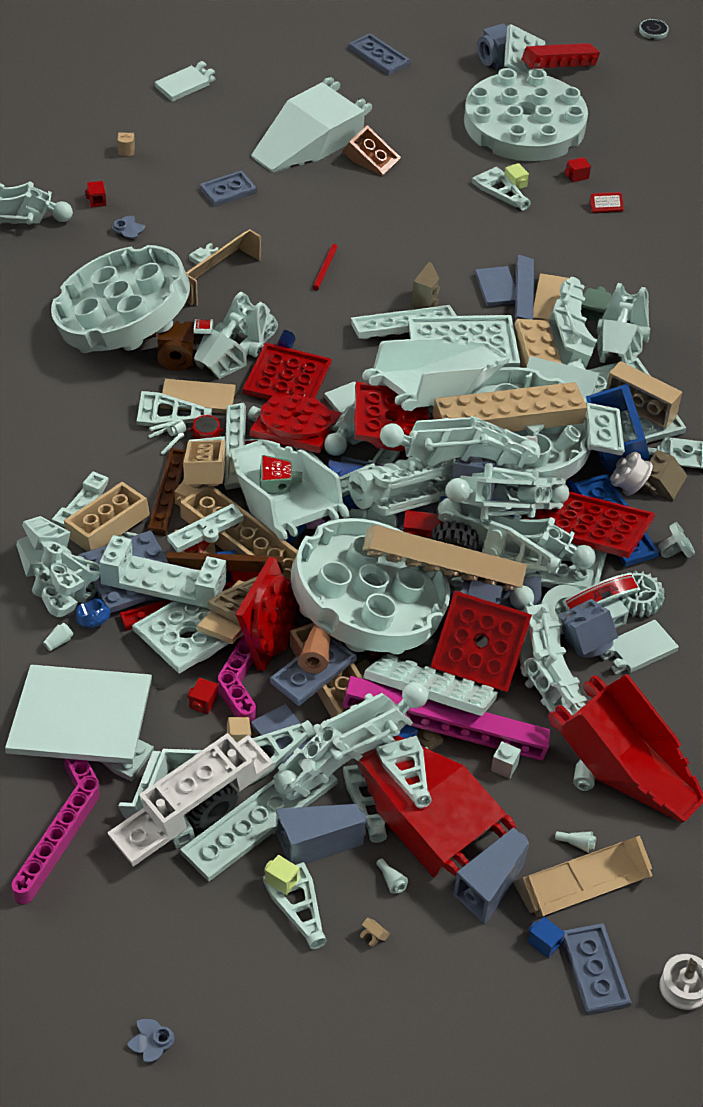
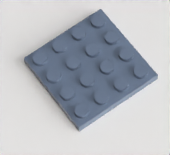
M151 530L128 538L132 539V556L168 563ZM108 545L79 554V556L100 565V560ZM89 568L92 571H98L95 568ZM100 577L92 582L100 599L106 606H109L110 613L156 598L147 594L101 584Z

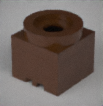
M176 321L169 330L158 333L157 358L159 365L172 371H181L188 367H194L196 350L194 322L184 321L183 324H179V321Z

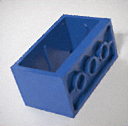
M628 384L586 396L587 403L617 408L620 412L627 410L636 437L635 440L624 442L625 452L623 455L598 451L602 467L606 466L608 473L613 472L617 468L618 460L622 457L625 458L632 452H638L642 460L650 461L646 438Z

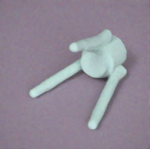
M181 419L150 427L149 430H161L148 435V438L158 436L167 431L170 436H176L161 452L164 455L179 439L184 437L183 433L186 431V426Z

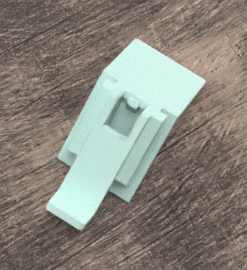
M163 749L162 753L161 751H153L133 803H119L118 808L124 818L128 819L143 808L139 796L140 793L202 750Z

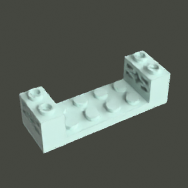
M113 535L100 560L101 584L207 608L208 601L222 592L226 583V560L207 556L201 571L132 556V539Z

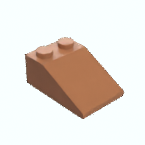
M368 125L351 139L342 151L352 162L381 176L401 159Z

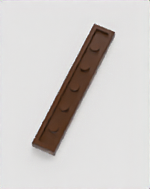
M170 448L147 527V531L151 530L155 535L166 536L175 505V490L181 484L184 473L183 462L186 450Z
M167 552L166 556L168 564L194 570H201L206 557L209 556L226 560V571L260 572L267 559L271 557L276 558L281 573H284L285 570L282 556Z

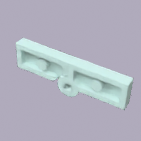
M231 504L167 535V539L176 552H181L203 540L212 543L218 540L219 532L244 521V515L234 504Z

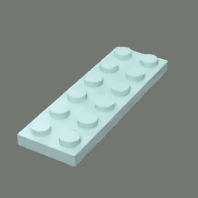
M450 305L352 317L351 325L358 338L369 339L375 336L385 337L390 334L401 335L409 332L408 317L457 315Z

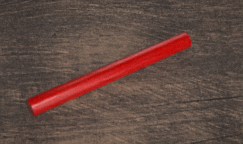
M336 244L331 245L314 282V290H319L338 248Z

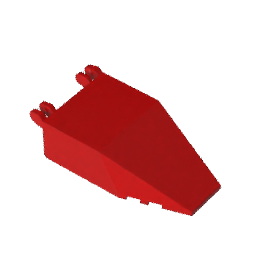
M628 674L623 675L609 685L601 680L599 676L594 675L590 678L589 682L587 681L583 684L586 694L593 698L576 713L571 715L564 706L558 705L555 708L556 712L551 711L548 714L552 727L559 730L597 780L681 823H684L703 804V791L696 776H692L687 766L690 764L687 757L684 758L680 751L681 743Z
M398 735L393 737L395 741L405 739ZM422 747L427 790L432 801L427 807L418 808L383 768L376 753V748L362 753V758L359 761L355 759L368 785L369 794L374 799L377 813L432 877H436L443 867L450 874L457 876L459 868L451 859L454 858L462 868L467 865L469 861L461 851L489 829L501 838L506 834V831L500 823L509 831L512 828H517L512 817L506 814L469 770L456 761ZM411 759L395 765L403 771L415 767V761ZM419 776L405 779L409 785L420 782Z

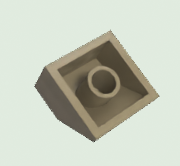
M428 262L413 282L411 307L415 309L437 307L439 299H437L440 291L439 277L433 264Z
M656 450L649 461L652 463L653 468L647 481L656 487L655 491L659 496L673 501L686 481L687 474L674 456Z

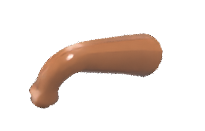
M315 623L298 658V665L306 672L318 674L324 671L329 664L331 635Z

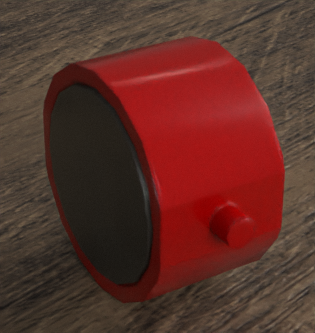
M202 415L193 421V428H190V431H193L194 439L220 437V432H223V429H220V422L217 418L211 415Z

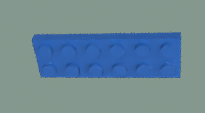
M607 474L574 483L573 489L577 494L628 506L617 488L611 484ZM645 532L630 557H619L624 567L656 558L659 556V551Z

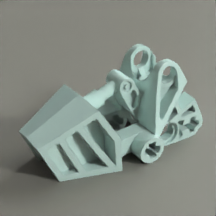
M622 283L617 284L602 319L598 321L597 348L599 362L605 363L608 352L618 353V356L622 357V362L629 365L642 352L643 342L648 343L651 328L649 327L648 291L645 287H641L637 294L631 295L625 291Z
M239 292L233 299L223 322L218 323L215 329H212V334H204L194 357L197 367L202 369L207 366L215 377L221 379L247 366L246 356L248 354L258 358L264 343L274 335L278 328L277 320L273 315L269 314L270 309L262 302H259L256 306L252 305L249 297L245 293ZM243 332L244 335H248L240 344L234 341L237 333Z
M41 516L23 521L22 526L27 536L17 541V549L26 577H36L32 592L36 596L42 597L49 613L56 617H63L75 610L78 602L84 603L95 596L96 589L90 583L100 577V565L81 556L71 554V551L67 548L71 532ZM89 568H95L98 571H92Z

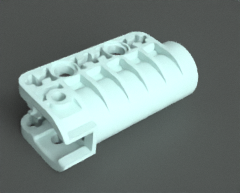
M410 457L407 460L387 463L382 467L375 466L371 470L364 469L353 472L349 479L351 497L359 508H371L379 515L384 516L438 502L441 500V496H446V485L450 482L439 477L453 473V463L456 459L445 460L430 467L427 465V462Z

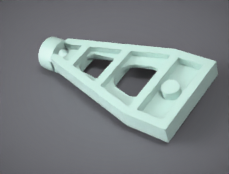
M494 167L472 178V183L482 191L516 208L518 207L522 211H525L530 206V200L523 196L519 189L498 167ZM500 182L505 185V187L499 190L491 187ZM512 191L515 195L510 197L506 193Z
M142 391L137 425L154 427L176 419H181L184 423H193L197 417L202 416L201 413L212 416V408H205L204 406L162 393ZM160 404L172 406L173 413L170 416L160 417L157 415L158 406ZM178 408L190 409L191 415L177 416Z
M494 521L490 522L482 553L527 564L526 568L546 570L554 574L558 572L561 559L554 557V555L511 527ZM507 540H512L520 546L521 549L518 556L513 557L504 554L503 551ZM526 549L538 553L537 562L524 559Z
M308 720L302 724L299 723L252 738L259 747L270 745L275 751L274 755L270 758L274 762L275 767L254 782L271 773L305 740L316 735L313 726ZM284 736H290L292 743L284 749H280L275 741Z
M417 736L376 747L378 758L387 773L411 798L416 807H427L431 803L432 798L427 790L424 754ZM411 759L415 761V767L403 771L395 765ZM419 776L420 782L409 785L405 780Z
M138 739L133 764L101 763L113 773L132 781L154 751V746Z
M357 765L344 766L343 773L346 788L354 804H358L360 811H364L366 814L367 824L365 825L369 832L370 841L375 843L384 841L387 838L385 821L379 814L368 815L365 806L376 804L373 797L364 798L359 790V787L368 786L365 778L362 777Z
M302 862L296 865L300 868V880L290 891L302 888L305 894V901L294 905L286 899L284 893L266 883L265 876H263V882L271 899L303 934L310 948L318 949L325 945L327 940L322 932L313 880L305 863ZM309 908L313 919L302 922L296 913Z

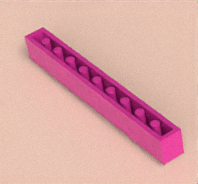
M350 676L342 707L351 709V706L365 701V696L369 693L373 697L383 693L398 704L403 699V691ZM430 699L422 707L410 708L406 712V715L413 722L411 726L498 749L501 742L521 749L520 755L543 761L549 748L550 729L485 712L482 716Z

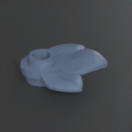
M126 216L116 220L112 229L117 234L134 239L138 238V234L144 231L145 225L136 223L135 216Z
M140 1019L137 1020V1027L141 1034L130 1040L127 1045L133 1052L143 1053L144 1062H154L162 1056L164 1050L172 1047L175 1038L172 1030L167 1027H161L156 1020ZM162 1037L167 1039L164 1042L159 1041V1039Z

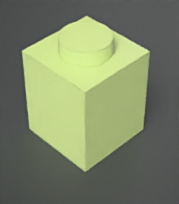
M519 163L505 167V176L518 189L527 187L529 173Z
M280 855L273 861L270 860L264 869L265 882L285 895L300 880V868Z

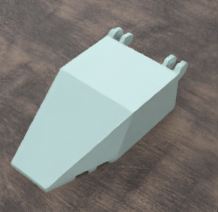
M332 77L325 78L322 83L286 102L252 153L251 158L272 173L289 169L294 164L301 166L306 161H319L345 147L364 128V116L371 111L372 104H365L366 101L364 99H359L356 104L352 103L336 92L340 89L339 82L336 81L334 83Z
M439 337L382 341L379 345L374 368L365 370L362 378L365 381L368 380L373 386L383 382L398 394L395 397V403L402 405L401 407L405 411H412L416 407L434 406L435 398L470 394L510 361V357L489 342L467 340V343H458V339H452L451 342L443 341V338Z
M264 439L230 450L250 513L273 531L278 539L286 540L288 538L285 530H288L290 535L295 537L298 535L297 526L328 515L332 521L338 520L339 515L337 512L344 518L349 517V511L343 503L338 474L303 450L296 452L289 446L282 448L279 443ZM262 455L290 460L292 462V471L303 472L302 483L291 482L290 492L266 493L260 488V463Z

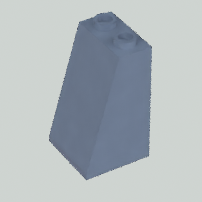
M358 804L281 808L276 810V836L287 860L294 865L302 862L306 864L364 844L367 817L364 811H360Z
M512 828L457 872L454 896L483 924L488 922L525 864L529 841L523 833H519L515 828Z

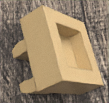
M366 918L362 924L366 930L362 931L360 937L366 939L371 934L372 940L369 942V945L372 947L377 945L379 939L385 941L390 935L387 930L373 919Z

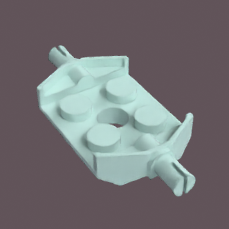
M667 437L657 448H648L649 455H654L656 450L674 456L680 466L703 469V441Z

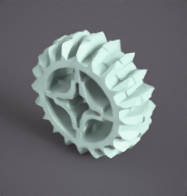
M635 570L632 575L640 591L623 598L622 596L618 598L633 617L635 615H639L640 618L643 615L649 617L662 607L665 598L664 588H662V583L657 581V577L651 578V573L645 575L643 571L637 573Z

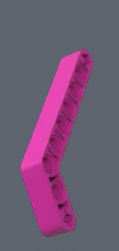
M243 635L219 673L218 690L234 717H249L251 725V721L256 719V705L242 685V681L254 660Z
M63 758L65 769L75 789L12 882L13 897L18 904H28L32 901L99 800V781L88 760Z

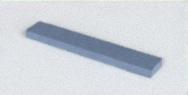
M518 255L516 258L515 321L517 319L533 320L534 259Z

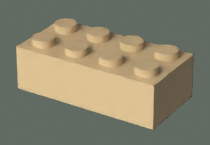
M516 320L513 327L521 368L527 367L530 356L562 364L549 321Z
M622 361L609 372L606 390L628 384L638 416L664 429H667L675 420L682 391Z
M225 440L188 441L183 462L184 485L189 484L191 487H197L200 484H208V486L223 484Z
M124 482L119 483L64 520L65 529L71 532L69 539L86 551L107 545L113 535L120 536L150 515L147 498Z

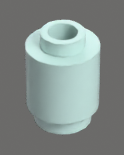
M580 759L576 764L573 784L579 790L586 791L594 787L595 777Z

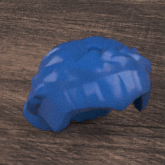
M94 598L76 607L75 621L84 628H95L108 620L111 610L101 599Z

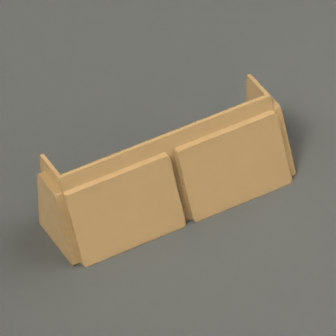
M249 229L186 272L190 282V291L186 303L191 306L193 304L198 305L197 280L195 279L237 249L260 261L261 236Z
M637 836L517 879L513 883L530 913L534 912L536 917L539 918L651 877L652 873L650 870L652 866L641 837Z

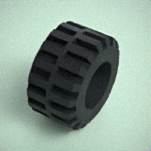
M445 521L444 524L439 523L431 532L430 539L478 551L479 536L476 534L475 529H471L472 527L465 525L464 522Z
M228 783L184 815L198 830H206L234 809L239 797L238 792Z

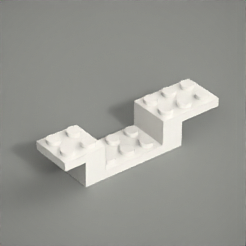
M227 733L140 793L139 796L143 808L109 831L108 835L132 866H135L187 829L184 814L231 781L240 791L274 768V762L249 735L236 742Z

